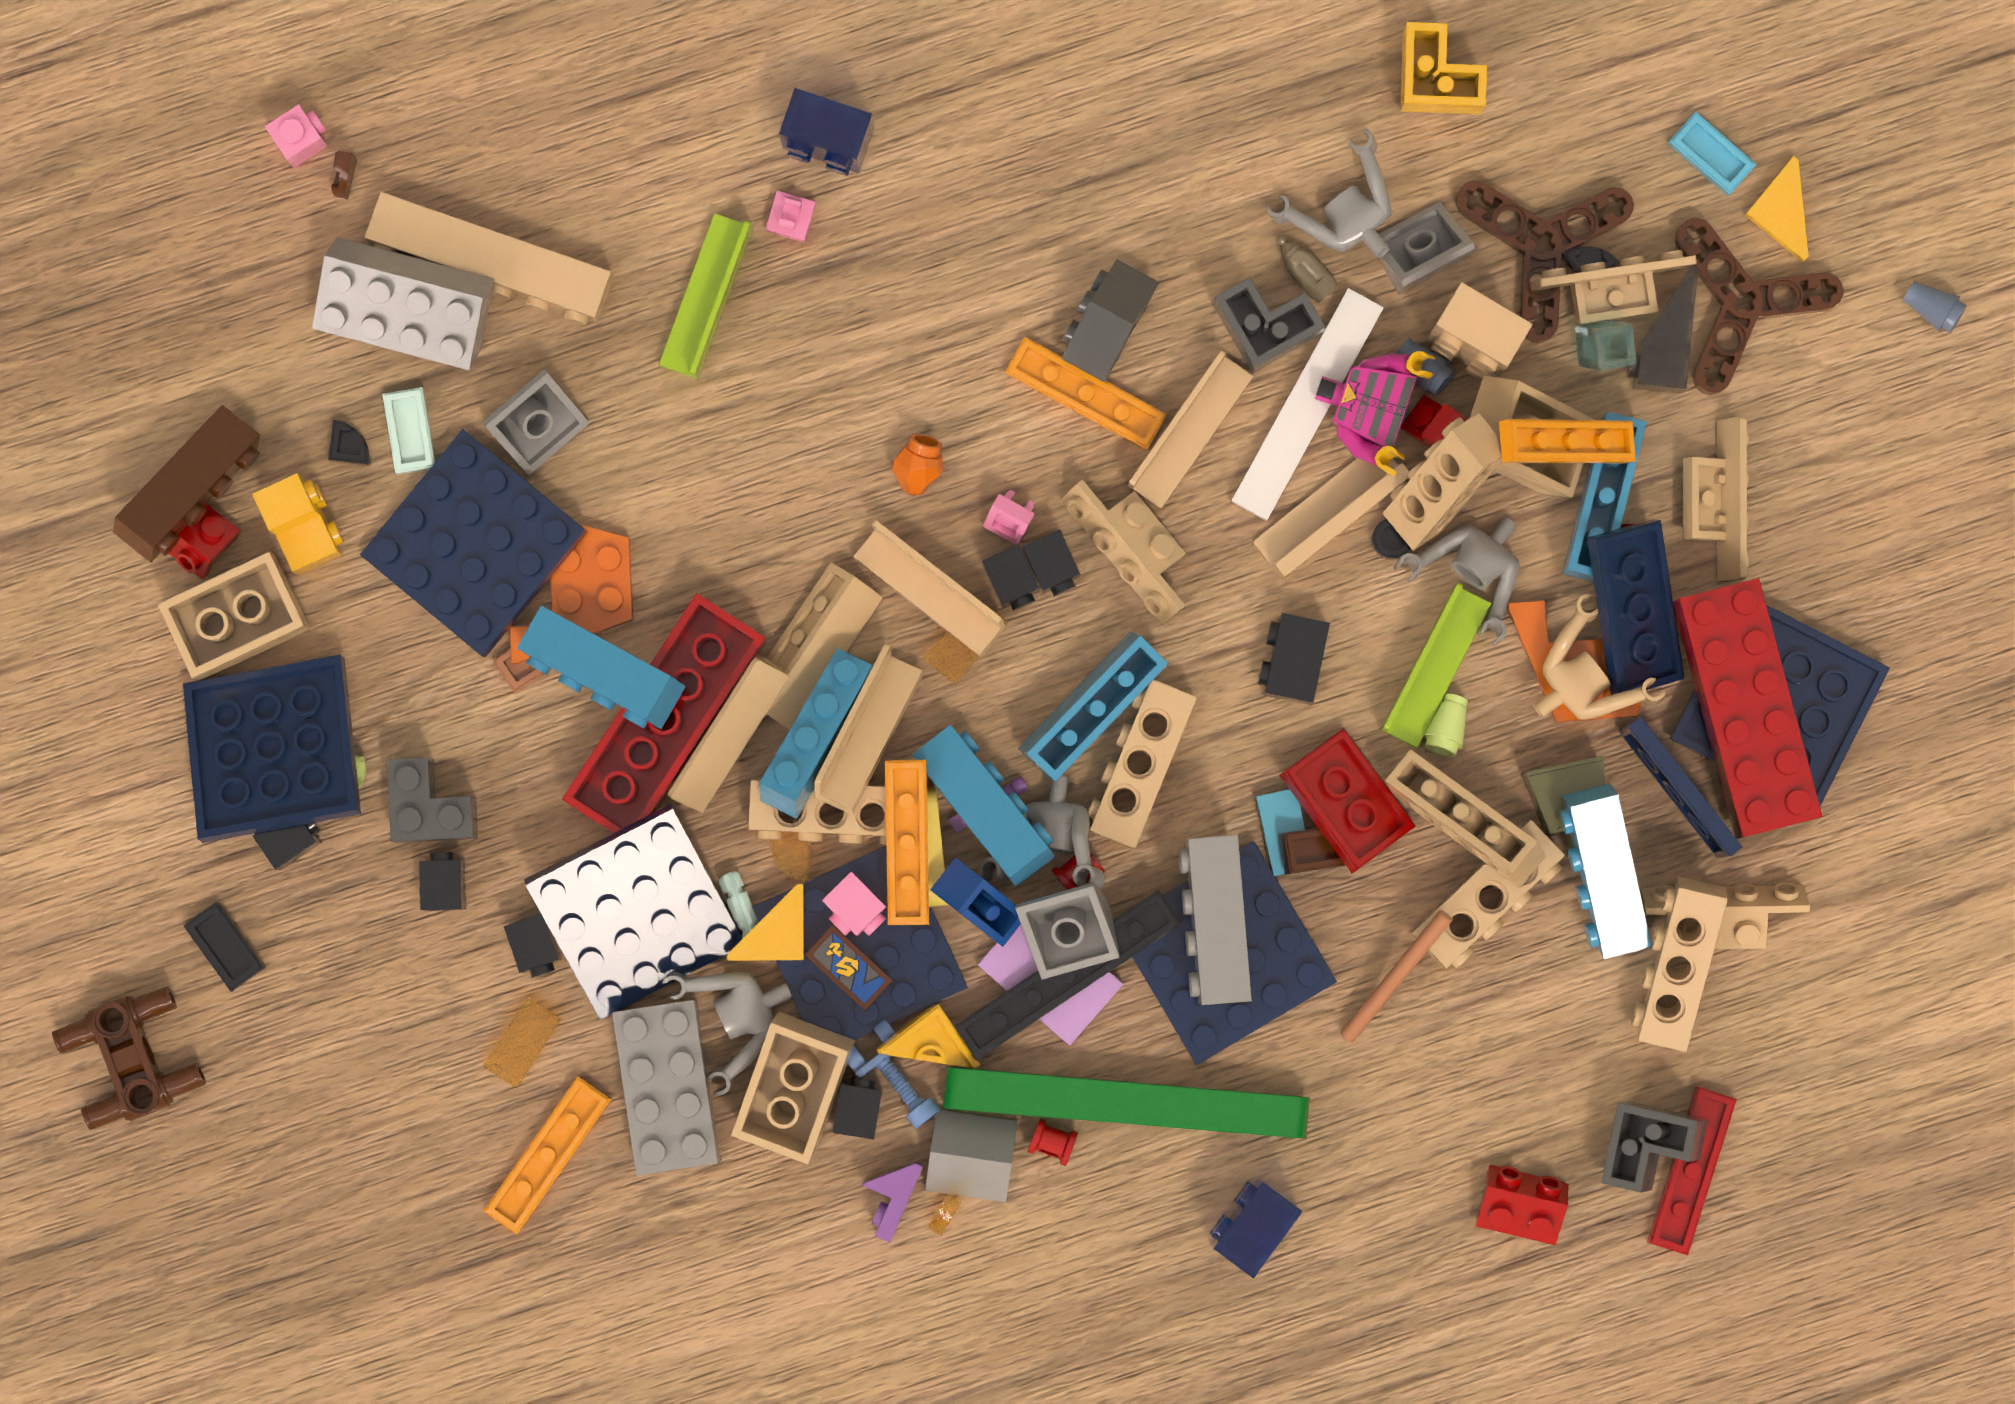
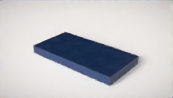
M1652 519L1588 537L1587 541L1607 673L1611 684V695L1642 687L1648 678H1656V681L1647 687L1646 690L1684 679L1661 520Z
M1641 716L1629 721L1619 729L1623 739L1716 858L1732 856L1743 848Z

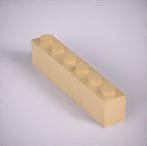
M380 192L364 237L369 244L374 245L373 247L493 278L492 294L506 299H510L511 293L527 298L525 302L527 306L544 312H548L550 306L565 311L563 318L581 325H586L588 320L599 322L614 280L611 271Z

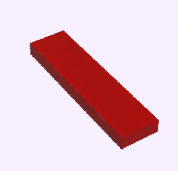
M1695 1087L1687 1115L1708 1119L1700 1160L1690 1162L1673 1158L1647 1240L1648 1243L1681 1254H1689L1737 1099L1705 1088Z

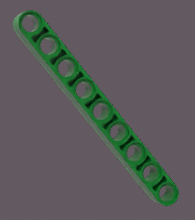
M946 1067L943 1108L1306 1139L1310 1097Z

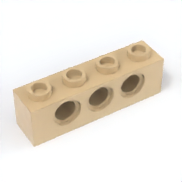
M1480 413L1465 422L1460 417L1450 423L1442 431V435L1445 438L1437 441L1424 453L1427 460L1420 462L1409 471L1407 477L1410 481L1401 484L1390 495L1393 501L1382 514L1413 551L1439 535L1502 461L1500 437Z
M1153 680L1134 699L1131 707L1137 709L1138 713L1133 725L1125 722L1116 745L1123 749L1118 762L1109 760L1100 783L1108 786L1102 801L1096 798L1092 801L1088 811L1090 823H1092L1089 832L1135 850L1197 697ZM1157 714L1165 720L1166 730L1161 736L1152 737L1144 731L1143 720L1148 715ZM1143 752L1150 758L1151 767L1148 772L1138 775L1130 771L1127 760L1132 753ZM1125 789L1134 795L1135 806L1131 811L1119 812L1113 807L1112 796L1116 791Z
M1411 749L1385 780L1392 794L1519 888L1545 858L1538 841Z
M751 780L748 830L758 831L757 839L782 840V832L798 833V841L822 842L823 834L839 835V843L863 844L864 836L880 837V845H887L886 787L867 786L854 813L850 814L844 811L842 820L836 825H827L822 821L821 809L827 803L815 798L814 788L803 807L801 818L795 823H786L780 816V810L761 802L760 781ZM877 804L883 808L885 817L879 826L868 827L862 822L861 813L867 805Z
M1532 820L1526 821L1520 829L1538 841L1545 858L1520 888L1483 862L1410 932V935L1416 940L1439 910L1445 911L1451 917L1458 913L1468 917L1471 929L1466 936L1462 938L1455 936L1448 925L1427 951L1443 969H1447L1451 964L1456 969L1460 967L1474 953L1470 946L1480 936L1488 940L1503 926L1499 918L1510 908L1515 913L1520 910L1533 897L1529 890L1539 880L1546 884L1563 868L1558 862L1565 855ZM1487 885L1495 887L1500 893V902L1494 909L1485 908L1479 900L1480 891Z
M1677 876L1674 888L1667 887L1662 904V911L1667 912L1664 927L1657 925L1652 941V950L1657 951L1653 965L1646 964L1641 987L1647 989L1644 1002H1636L1632 1015L1631 1026L1637 1027L1638 1041L1687 1052L1728 900L1725 887ZM1685 918H1693L1699 922L1697 928L1690 932H1684L1677 928L1678 923ZM1676 956H1682L1689 961L1687 966L1680 970L1669 968L1667 963ZM1669 994L1679 999L1670 1008H1663L1657 1004V1000L1663 995Z

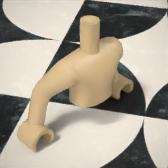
M1584 594L1578 598L1574 616L1556 638L1542 667L1543 674L1553 689L1552 692L1533 705L1536 712L1542 718L1561 704H1564L1578 719L1586 720L1603 716L1641 701L1649 706H1655L1660 704L1665 696L1666 691L1657 697H1652L1647 693L1646 688L1656 681V678H1648L1642 687L1613 694L1596 701V698L1611 685L1598 664L1585 651L1569 661H1564L1567 652L1586 622H1591L1598 617V608L1592 613H1586L1581 608V605L1590 599V594Z

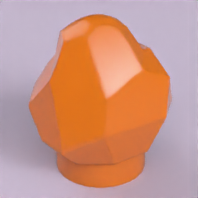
M912 434L909 442L896 455L892 471L907 494L913 496L923 494L930 483L944 472L943 457L940 453L942 444L937 439L923 434Z

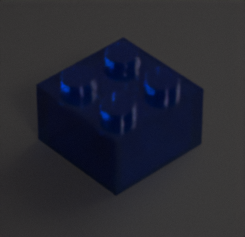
M794 88L779 132L782 148L788 150L787 156L801 162L810 163L811 158L827 163L825 167L827 170L840 175L848 176L850 171L860 173L874 131L872 113Z
M1259 1178L1254 1185L1249 1181L1243 1185L1233 1200L1238 1204L1237 1208L1230 1217L1223 1214L1209 1232L1214 1238L1210 1243L1212 1248L1253 1279L1303 1212Z

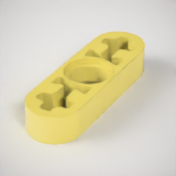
M934 787L927 788L929 907L948 905L930 890L945 871L937 789Z

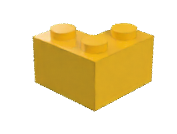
M1406 23L1402 40L1400 112L1482 114L1486 106L1487 65L1446 64L1448 23Z
M296 473L252 494L268 530L276 535L293 573L301 575L343 555L338 546L344 543L341 532L334 520L329 523L327 522L321 509L327 506V502L318 484L314 485L311 479L307 481Z

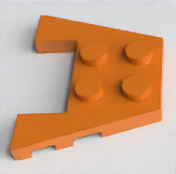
M581 525L588 531L587 534L551 577L552 612L596 635L633 620L630 539ZM529 626L510 627L512 664L522 663L530 657L517 649Z
M1545 600L1508 603L1507 611L1514 622L1521 644L1528 655L1535 672V677L1545 697L1553 689L1546 680L1542 667L1554 644L1548 641ZM1603 640L1574 641L1564 661H1569L1585 651L1594 659L1608 678ZM1610 686L1596 698V701L1611 695ZM1642 701L1603 716L1586 720L1636 717L1639 715ZM1561 704L1551 712L1555 723L1584 721L1578 719L1564 704Z

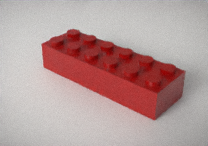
M1752 579L1673 601L1735 838H1744L1823 817L1760 579Z
M696 593L650 663L651 666L670 675L686 686L662 729L649 722L644 729L622 717L626 710L621 708L562 800L612 833L656 812L757 653L760 654L768 640Z

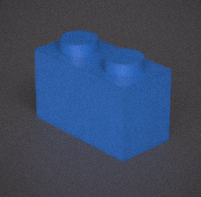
M954 858L930 889L1002 947L1021 925L1015 909L1016 905L957 858Z

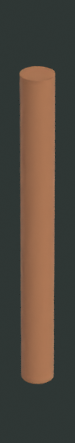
M1443 910L1438 911L1342 1029L1340 1034L1344 1039L1353 1043L1453 921L1448 913Z

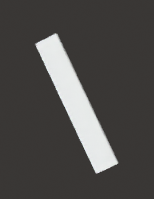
M1349 288L1347 289L1231 501L1232 503L1265 521L1268 520L1331 405L1315 399L1322 376L1343 383L1384 307Z

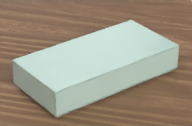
M420 387L382 394L395 474L400 475L429 470L436 462L424 388Z

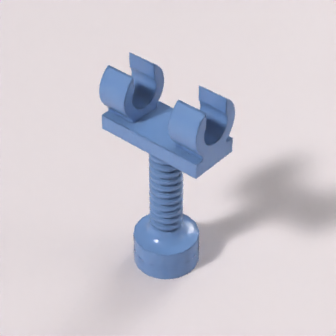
M885 1018L873 1027V1030L883 1042L896 1034ZM853 1046L848 1060L849 1066L859 1078H863L874 1068L879 1069L883 1076H886L885 1078L888 1079V1082H891L890 1085L896 1089L895 1091L898 1092V1095H901V1099L904 1098L903 1101L906 1102L905 1104L909 1108L906 1118L915 1130L941 1110L932 1097L926 1099L919 1097L914 1087H911L912 1085L909 1084V1081H906L907 1078L901 1074L902 1072L899 1071V1068H896V1064L893 1065L894 1062L891 1061L892 1059L889 1055L878 1054L867 1062L857 1048Z

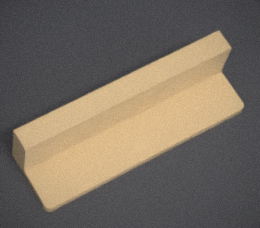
M1224 350L1219 352L1128 483L1129 489L1135 491L1139 496L1160 510L1254 377L1226 357L1227 352Z
M1358 458L1355 459L1254 540L1255 547L1282 580L1285 579L1389 496L1401 484L1409 480L1407 477L1408 469L1403 463L1398 465L1392 458L1389 462V467L1394 469L1397 474L1390 476L1378 466Z
M874 520L872 526L875 530L853 556L854 559L981 658L1005 629L1006 625L1003 619L880 522Z
M832 562L767 656L770 661L790 677L766 714L788 730L791 729L836 649L838 648L844 652L849 650L882 600L881 595L854 575Z
M884 644L814 782L816 799L850 814L854 813L923 676V670L891 657V645Z
M757 653L669 790L668 796L671 799L698 812H704L790 676L768 658Z

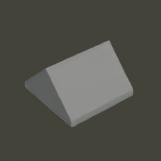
M1440 201L1379 234L1390 248L1388 253L1379 258L1398 295L1469 258L1475 249L1473 241Z
M545 369L482 422L528 476L590 424Z
M1094 882L1016 904V912L1042 980L1120 958L1109 901Z
M940 1110L936 1113L925 1191L1006 1202L1017 1121Z

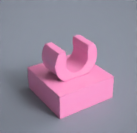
M777 191L766 225V232L805 243L816 202Z
M1009 490L1005 496L998 495L983 527L1018 545L1035 514L1032 512L1034 502L1029 500L1026 506L1022 507L1012 501L1015 492Z

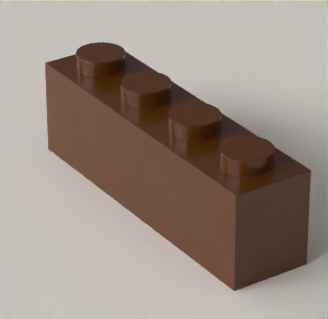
M221 405L116 515L113 533L150 563L160 553L164 556L169 554L179 542L180 536L178 534L185 526L194 527L207 511V508L204 506L213 497L220 499L229 490L233 483L231 478L240 468L246 471L253 465L260 454L257 451L260 434L224 405Z

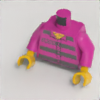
M1416 351L1412 354L1388 353L1364 359L1357 367L1351 366L1346 384L1322 376L1315 396L1316 400L1338 407L1332 424L1337 426V436L1351 454L1360 460L1380 467L1390 476L1397 474L1394 469L1389 467L1390 460L1394 457H1399L1402 460L1405 459V456L1393 447L1417 378L1411 374L1426 379L1433 376L1431 372L1422 371V363L1426 359L1435 360V356L1422 351Z

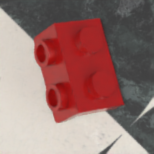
M208 504L204 506L207 508V511L201 520L192 528L186 525L178 534L180 540L169 553L184 570L196 574L201 579H204L209 574L212 564L236 541L241 531Z
M1489 1165L1485 1190L1476 1216V1227L1556 1245L1568 1207L1569 1185L1552 1176L1540 1177L1520 1172L1518 1169L1510 1166L1499 1167Z

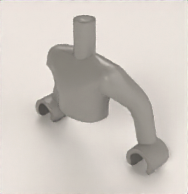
M1363 129L1369 139L1368 143L1363 147H1358L1350 140V145L1355 154L1361 159L1373 199H1369L1357 186H1351L1340 193L1323 210L1333 231L1317 220L1293 208L1288 198L1284 195H1280L1285 203V209L1282 212L1275 213L1269 206L1266 207V210L1276 223L1283 224L1289 221L1329 248L1345 252L1363 240L1376 258H1381L1388 253L1390 248L1375 229L1391 216V204L1382 173L1374 156L1377 142L1368 129Z
M1504 517L1490 535L1473 524L1464 525L1448 533L1417 555L1413 553L1404 554L1396 562L1394 571L1401 564H1408L1412 568L1413 574L1407 581H1413L1423 567L1460 545V550L1451 563L1453 570L1459 576L1480 590H1485L1497 577H1500L1488 619L1478 630V636H1480L1487 628L1492 629L1496 633V640L1491 646H1496L1506 635V626L1502 619L1519 569V560L1502 545L1515 530L1516 524L1511 519Z
M1060 776L1056 782L1052 780L1049 801L1026 804L1025 806L1029 811L1023 816L1031 826L1039 822L1053 840L1048 845L1051 852L1073 853L1074 847L1077 867L1072 876L1076 885H1086L1087 876L1091 873L1090 883L1094 882L1100 888L1103 886L1105 879L1103 872L1091 865L1088 841L1090 827L1088 810L1082 805L1065 802L1069 777ZM992 856L981 862L979 873L984 879L991 880L993 878L995 867L997 868L996 877L999 881L1009 879Z
M671 972L666 975L662 983L677 980L681 983L682 989L672 993L669 996L670 999H679L686 992L731 989L728 993L713 1001L724 1029L731 1040L742 1035L753 1034L752 1039L724 1068L713 1069L707 1079H712L715 1076H722L726 1080L727 1084L724 1087L714 1091L715 1095H724L730 1089L732 1079L746 1069L760 1055L770 1023L774 1019L771 1007L793 998L790 987L785 983L764 993L753 975L747 972H730L685 978L679 972Z

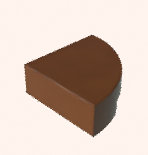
M339 150L335 153L333 170L337 172L334 183L331 185L332 193L335 197L344 199L349 197L357 159L352 153Z

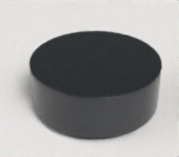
M1387 519L1381 521L1374 529L1372 545L1381 557L1390 560L1399 559L1411 549Z

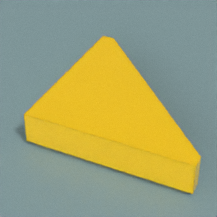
M1793 156L1744 216L1803 263L1809 255L1799 160Z
M797 884L727 954V961L804 960V884Z
M939 1004L930 1006L876 1048L877 1052L882 1055L976 1069L980 1066V1063L975 1059Z

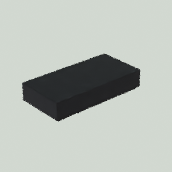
M215 902L184 925L186 931L230 992H234L266 968L219 902Z

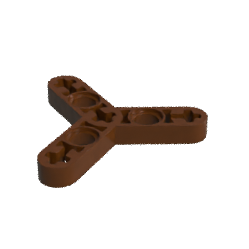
M1481 181L1465 183L1456 196V207L1463 217L1523 254L1520 317L1527 321H1532L1537 315V305L1529 307L1528 300L1536 303L1552 301V308L1549 306H1544L1543 321L1550 322V327L1545 328L1542 334L1539 335L1536 334V329L1532 326L1525 337L1534 343L1548 341L1557 331L1559 324L1560 287L1552 288L1549 293L1539 295L1531 291L1530 278L1542 271L1561 268L1563 253L1622 225L1629 219L1634 208L1631 195L1626 190L1616 187L1607 189L1546 221ZM1476 190L1480 191L1483 194L1481 202L1488 207L1492 206L1494 200L1500 203L1492 213L1489 222L1483 219L1488 212L1487 210L1478 205L1473 210L1466 206L1468 199L1464 196L1465 193L1472 195ZM1609 197H1612L1615 202L1622 200L1625 206L1620 210L1621 216L1617 217L1614 212H1611L1600 219L1605 226L1599 227L1597 217L1589 206L1594 205L1595 212L1597 213L1609 204ZM1504 211L1514 212L1520 220V226L1517 231L1512 233L1502 231L1497 224L1499 214ZM1579 214L1588 219L1590 229L1586 235L1575 236L1568 230V219L1572 215ZM1528 222L1534 225L1529 233L1535 237L1541 238L1544 234L1551 237L1549 245L1553 247L1552 251L1545 249L1542 253H1538L1535 250L1537 243L1528 236L1523 244L1517 240L1525 231Z
M1691 218L1677 229L1675 244L1678 250L1683 251V257L1694 255L1698 257L1703 253L1696 243L1690 246L1686 244L1685 239L1689 235L1686 230L1687 228H1690L1693 232L1699 229L1703 232L1704 236L1700 239V242L1706 250L1712 244L1717 249L1708 254L1701 263L1696 258L1697 264L1691 266L1721 305L1693 372L1694 385L1703 394L1715 395L1727 388L1756 320L1825 312L1835 307L1843 297L1844 288L1842 282L1831 273L1753 281L1711 225L1705 220ZM1722 259L1728 263L1730 274L1727 279L1718 281L1709 275L1708 265L1711 260ZM1736 277L1741 280V283L1735 286L1739 294L1745 296L1749 293L1753 298L1749 303L1752 309L1749 312L1746 308H1741L1740 310L1735 308L1734 303H1736L1738 298L1732 289L1726 295L1721 291L1722 288L1730 285ZM1820 282H1825V286L1828 289L1833 288L1834 294L1828 297L1827 303L1823 302L1821 296H1811L1806 299L1808 306H1802L1803 291L1799 283H1805L1804 292L1816 290L1820 287ZM1786 286L1793 291L1795 298L1791 307L1781 308L1774 303L1773 292L1776 287ZM1731 328L1736 331L1739 343L1735 349L1726 350L1720 347L1717 342L1719 330ZM1710 350L1719 357L1732 359L1730 365L1725 360L1720 364L1717 375L1723 378L1722 382L1716 381L1712 386L1706 384L1707 377L1702 374V370L1708 371L1714 365L1717 358L1708 355Z

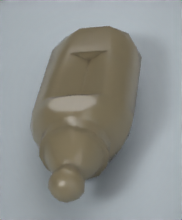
M1281 235L1277 238V243L1282 246V257L1285 259L1287 271L1311 299L1319 303L1338 287L1335 278L1312 251L1300 247L1298 243L1286 241L1285 236Z

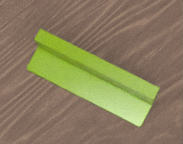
M714 213L659 362L660 367L696 380L699 379L753 232L751 222L745 220L744 223Z
M1460 583L1453 586L1380 729L1414 748H1418L1491 605L1490 602L1463 589V585Z

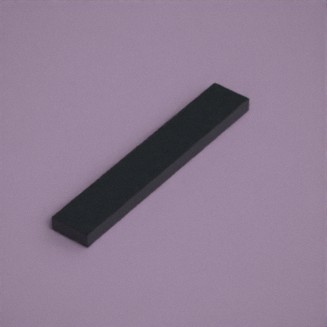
M1157 890L1113 920L1120 958L1043 980L1039 971H1036L955 1025V1029L975 1059H980L1181 925L1182 923L1161 892Z

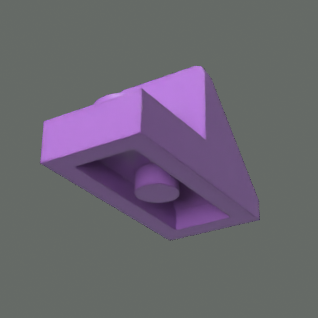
M915 1162L861 1184L891 1198L889 1205L884 1202L880 1203L872 1221V1225L879 1227L875 1235L876 1237L891 1242L924 1165Z

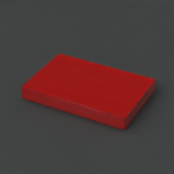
M1344 728L1279 775L1352 874L1416 827Z

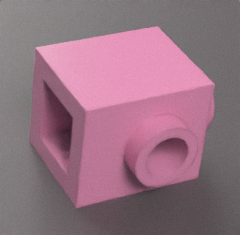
M299 104L265 126L293 168H296L328 147L320 135L326 129L315 112L312 110L306 114Z
M850 872L822 900L834 912L828 919L845 936L850 931L856 936H859L863 931L870 936L886 920L881 913L887 907L853 872Z

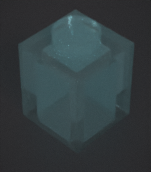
M1609 320L1575 326L1580 367L1601 371L1636 365L1633 324Z

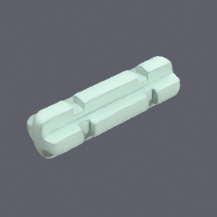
M732 871L722 875L719 878V884L723 894L727 893L728 899H726L737 929L742 930L743 934L741 936L744 938L757 925L758 920L747 891L744 892L742 889L744 883L740 873Z

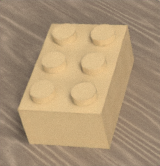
M1461 282L1427 337L1426 342L1432 345L1430 351L1449 361H1452L1453 358L1467 366L1465 369L1466 373L1482 382L1483 376L1498 378L1509 366L1533 324Z
M1483 376L1470 415L1471 418L1480 413L1499 437V421L1507 419L1595 420L1519 380ZM1501 461L1494 471L1536 492L1572 498L1584 463H1502Z
M267 552L157 604L191 678L198 681L207 679L311 629L277 556L271 552Z
M778 1012L770 1023L731 1136L809 1164L816 1153L856 1040Z

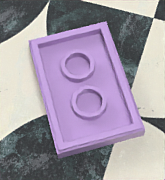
M1022 925L1017 928L1003 947L996 943L978 964L981 969L1006 991L1038 971ZM1109 972L1041 1017L1040 1020L1070 1046L1123 986V983Z

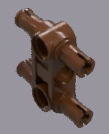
M169 986L135 999L133 996L126 995L114 1001L103 1003L89 1010L85 1014V1019L52 1031L53 1040L59 1053H65L95 1041L99 1045L116 1089L114 1091L115 1095L81 1108L84 1121L89 1130L121 1118L133 1121L145 1115L155 1113L170 1106V1103H173L174 1097L206 1085V1079L199 1063H194L166 1075L160 1072L144 1032V1021L177 1008L174 995ZM113 1008L118 1009L124 1019L122 1027L116 1032L108 1028L105 1020L107 1013ZM141 1085L148 1086L153 1093L152 1103L146 1108L139 1106L135 1101V1092Z

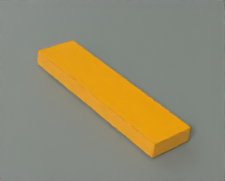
M1026 337L1022 340L1005 371V374L1146 451L1149 449L1167 416L1166 413L1107 381L1103 382L1062 360V357Z
M1507 419L1499 421L1502 463L1636 462L1633 421Z
M927 759L885 760L888 925L929 924Z
M577 1076L484 1209V1212L515 1234H519L612 1099L580 1076Z

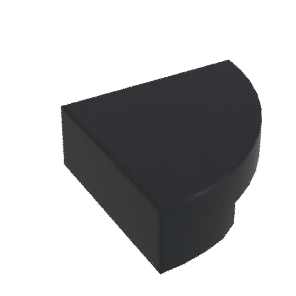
M1575 247L1562 254V257L1574 273H1581L1580 266L1585 264L1605 262V269L1613 268L1619 263L1618 259L1610 252L1595 247Z
M333 420L328 460L371 466L370 450L363 436L349 424Z

